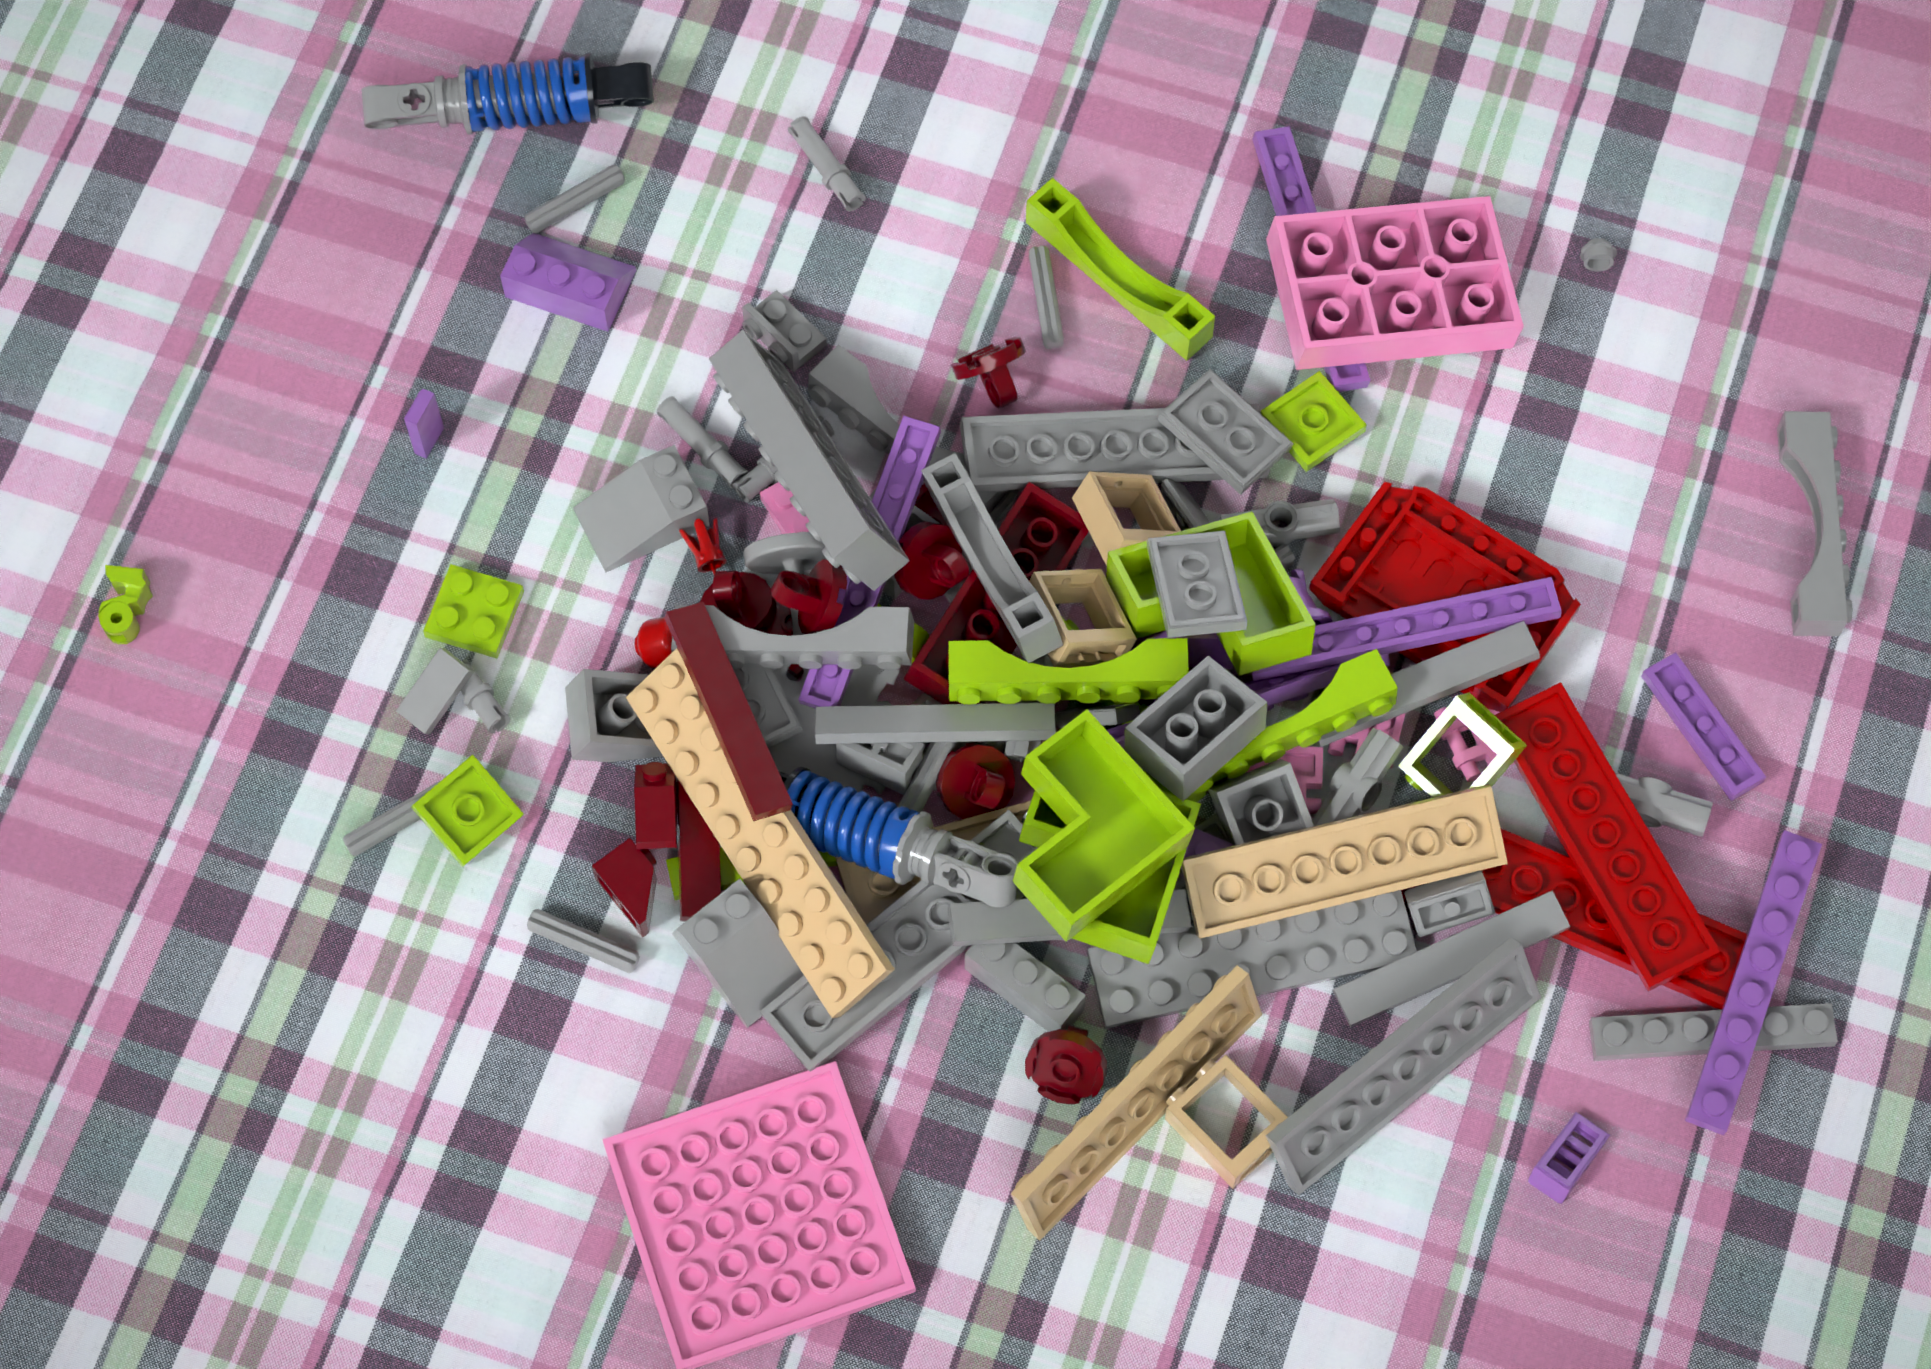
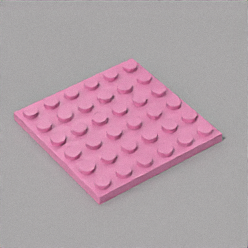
M836 1061L816 1067L811 1072L807 1070L602 1139L677 1369H694L916 1292V1287Z

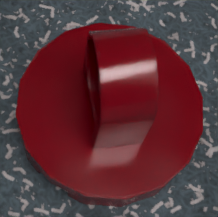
M1021 337L1005 339L1007 346L1000 348V345L993 346V344H990L959 358L957 363L951 364L955 378L962 380L980 375L989 399L998 409L1017 401V391L1006 364L1019 358L1026 352Z
M924 521L913 525L901 537L899 542L903 543L902 549L910 561L894 574V578L900 589L919 599L932 600L944 595L950 588L968 577L969 567L962 556V549L950 528L946 525Z
M822 559L814 566L809 576L794 571H781L771 587V594L780 604L798 610V623L802 633H817L835 626L843 604L836 601L839 588L847 589V574L843 570L842 565L835 568L828 560Z
M717 571L714 575L713 583L703 593L700 600L705 605H714L730 619L757 631L763 625L768 628L776 613V600L771 594V588L765 579L755 573Z
M970 742L966 744L967 746L961 747L956 752L951 751L947 755L936 779V788L940 792L941 800L946 810L961 819H966L1006 808L1013 796L1015 776L1013 766L1005 754L988 744Z
M1069 1025L1067 1030L1058 1029L1045 1032L1033 1041L1025 1059V1074L1028 1079L1031 1076L1033 1081L1039 1086L1037 1091L1042 1096L1057 1103L1074 1105L1079 1104L1081 1098L1089 1097L1090 1095L1093 1098L1098 1095L1107 1075V1060L1101 1048L1088 1037L1089 1030Z

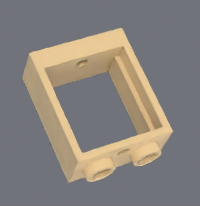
M1089 471L1072 497L1106 566L1109 551L1147 541L1148 538L1162 537L1181 531L1152 475ZM1112 507L1130 508L1141 529H1123Z
M1102 569L1045 570L1032 574L1029 582L1038 591L1054 618L1063 642V646L1048 653L1053 667L1073 668L1092 666L1113 660L1131 650L1137 638ZM1083 603L1095 629L1068 630L1055 604Z
M1225 1054L1217 1063L1211 1059L1204 1064L1195 1075L1198 1080L1188 1089L1181 1086L1166 1101L1168 1107L1165 1120L1234 1189L1273 1153L1266 1135L1288 1117ZM1223 1076L1271 1123L1232 1160L1184 1112Z

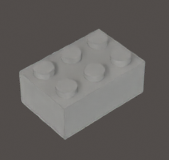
M1207 656L1125 727L1124 750L1143 770L1180 800L1184 801L1266 729L1267 701L1211 657Z

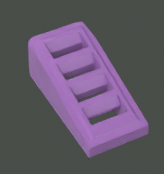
M1575 1112L1536 1164L1528 1182L1557 1203L1562 1204L1607 1142L1610 1134ZM1575 1131L1593 1144L1591 1148L1571 1135L1572 1132ZM1563 1145H1567L1569 1148L1583 1156V1158H1579L1578 1156L1564 1148ZM1556 1157L1558 1160H1560L1561 1162L1569 1166L1571 1169H1573V1172L1569 1171L1553 1159Z

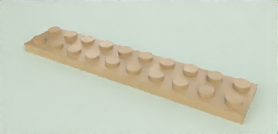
M676 648L626 696V699L746 886L778 928L779 937L831 1018L841 1017L892 973L895 968L793 812L790 810L753 821L680 652Z

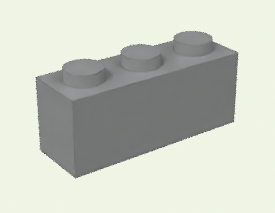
M1016 943L972 945L965 953L966 971L1048 1032L1058 1029L1067 1030L1068 1026L1073 1025L1084 1011L1086 995Z

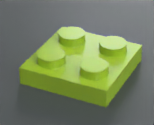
M1320 371L1260 411L1263 417L1293 443L1289 453L1306 472L1363 434L1367 427V424Z
M450 564L424 627V636L498 659L524 594L523 585Z
M473 754L411 806L462 867L524 815Z

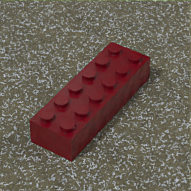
M1028 482L998 529L1012 556L1028 580H1030L1034 572L1065 570L1089 532L1080 513L1031 482ZM974 569L967 577L904 677L905 681L943 705L961 704L958 701L949 700V641L988 640L1009 654H1012L1017 646Z

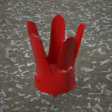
M697 518L694 526L699 544L685 530L680 529L679 532L695 556L698 571L702 573L712 571L715 575L716 569H719L727 562L720 548L718 521L715 518L713 520V528L706 530L704 522Z

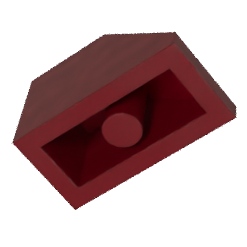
M650 762L635 765L634 797L637 850L677 848L678 811L676 775L668 763Z
M629 838L594 863L592 869L595 880L643 938L649 933L657 883L654 866L657 864V861L648 849L637 850L636 844Z

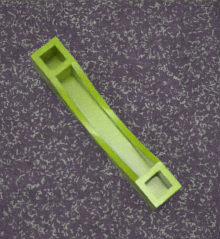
M1053 177L1027 200L1026 223L1186 361L1213 338L1215 315L1189 293L1162 283L1129 259L1099 228L1080 200Z
M1188 638L1146 639L1133 650L1113 660L1092 666L1073 668L1050 667L1031 662L1028 663L1004 652L988 640L949 641V700L958 701L966 705L977 704L980 701H998L1003 704H1015L1019 701L1038 700L1044 704H1053L1060 700H1078L1082 703H1095L1099 700L1117 699L1123 703H1133L1140 699L1160 698L1189 673Z
M1374 649L1342 663L1333 680L1316 700L1286 720L1266 726L1264 731L1192 794H1199L1208 790L1213 785V782L1227 776L1230 779L1239 777L1246 773L1250 766L1262 761L1265 763L1274 762L1280 759L1286 751L1299 745L1302 748L1311 746L1318 742L1322 735L1334 730L1337 732L1346 731L1364 717L1369 715L1373 717L1381 716L1391 710L1393 705L1396 704L1398 687L1378 650Z

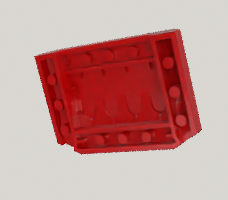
M1384 482L1310 581L1309 585L1311 592L1324 606L1343 618L1350 619L1552 577L1561 607V618L1526 625L1539 651L1540 659L1460 691L1463 694L1470 692L1487 709L1499 712L1511 707L1576 615L1581 605L1578 599L1575 598L1574 600L1564 585L1565 579L1557 568L1428 488L1414 486L1413 490L1392 487V483ZM1494 632L1398 652L1417 664Z

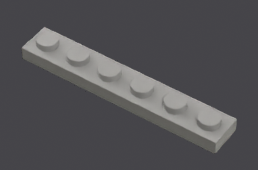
M1832 1003L1768 1007L1754 1051L1834 1047L1838 1040ZM1722 1010L1591 1017L1589 1028L1594 1061L1707 1054Z

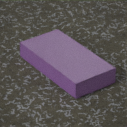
M422 389L419 391L404 420L414 453L427 459L444 426L435 394Z

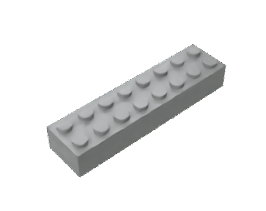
M741 330L709 358L717 372L713 375V378L726 393L731 394L732 397L728 399V402L741 417L746 418L747 421L743 426L756 441L761 442L762 446L758 450L770 465L776 466L777 471L774 473V476L787 491L791 490L793 496L790 498V502L802 516H807L809 522L805 524L809 532L816 540L824 543L825 548L822 549V553L835 568L842 565L843 570L854 583L859 584L862 581L875 591L910 560L785 365L748 333Z

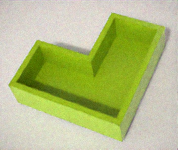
M1253 511L1166 535L1226 532L1247 618L1246 630L1216 634L1239 676L1312 655L1316 624ZM1147 541L1109 551L1106 579L1136 638L1166 630L1147 550Z
M1086 709L1025 757L1021 775L1067 826L1017 864L1012 882L1067 942L1184 850L1190 843L1195 827L1090 711Z
M1034 791L1019 842L1039 848L1067 825L1036 791ZM1162 791L1194 826L1201 804L1188 799L1182 801L1176 795ZM1187 847L1073 936L1072 939L1149 964L1161 932Z

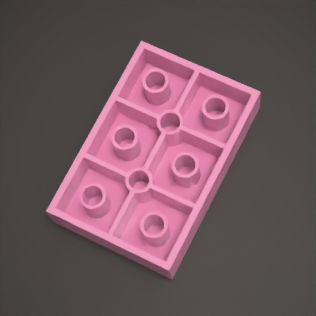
M1490 196L1274 216L1266 241L1296 370L1510 349L1514 347L1524 327Z

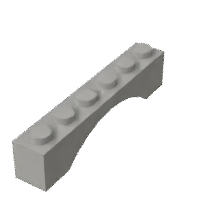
M838 344L809 373L808 393L817 405L823 408L827 407L837 414L840 421L847 428L856 429L863 434L873 448L889 454L900 425L887 413L878 400L870 382L867 366ZM936 446L929 466L956 453L966 470L964 453L945 450ZM1008 490L978 492L989 514Z
M1784 411L1777 427L1779 462L1794 477L1804 492L1812 511L1815 527V552L1810 571L1799 583L1790 600L1793 636H1840L1846 623H1850L1852 620L1853 608L1852 601L1846 599L1845 587H1848L1850 573L1848 564H1843L1842 552H1845L1847 537L1845 529H1840L1839 518L1843 515L1844 502L1843 496L1837 495L1836 487L1841 474L1839 460H1834L1833 451L1838 441L1837 427L1831 426L1830 412Z
M954 453L922 469V475L933 501L1026 661L1030 663L1063 646L1054 618L1038 591L1026 578L1012 556L957 454Z
M675 605V609L689 605ZM705 605L732 668L744 667V664H760L765 668L777 669L783 667V664H799L800 667L806 669H818L822 667V664H838L839 667L844 669H859L861 665H877L881 669L895 670L899 669L901 665H912L914 619L909 607H868L853 619L834 628L813 634L787 636L767 634L745 627L727 617L714 605ZM672 636L671 650L673 652L677 645Z

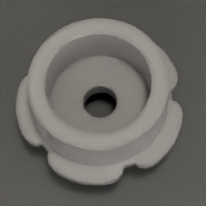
M1596 238L1590 240L1581 248L1580 258L1584 261L1586 269L1595 272L1605 271L1613 266L1617 249L1612 247L1611 243L1607 240Z

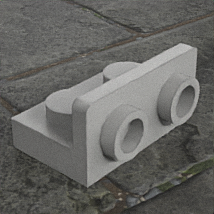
M777 290L756 307H753L750 303L742 307L744 320L742 325L745 331L755 340L760 339L767 346L768 351L783 364L785 363L793 372L827 346V338Z

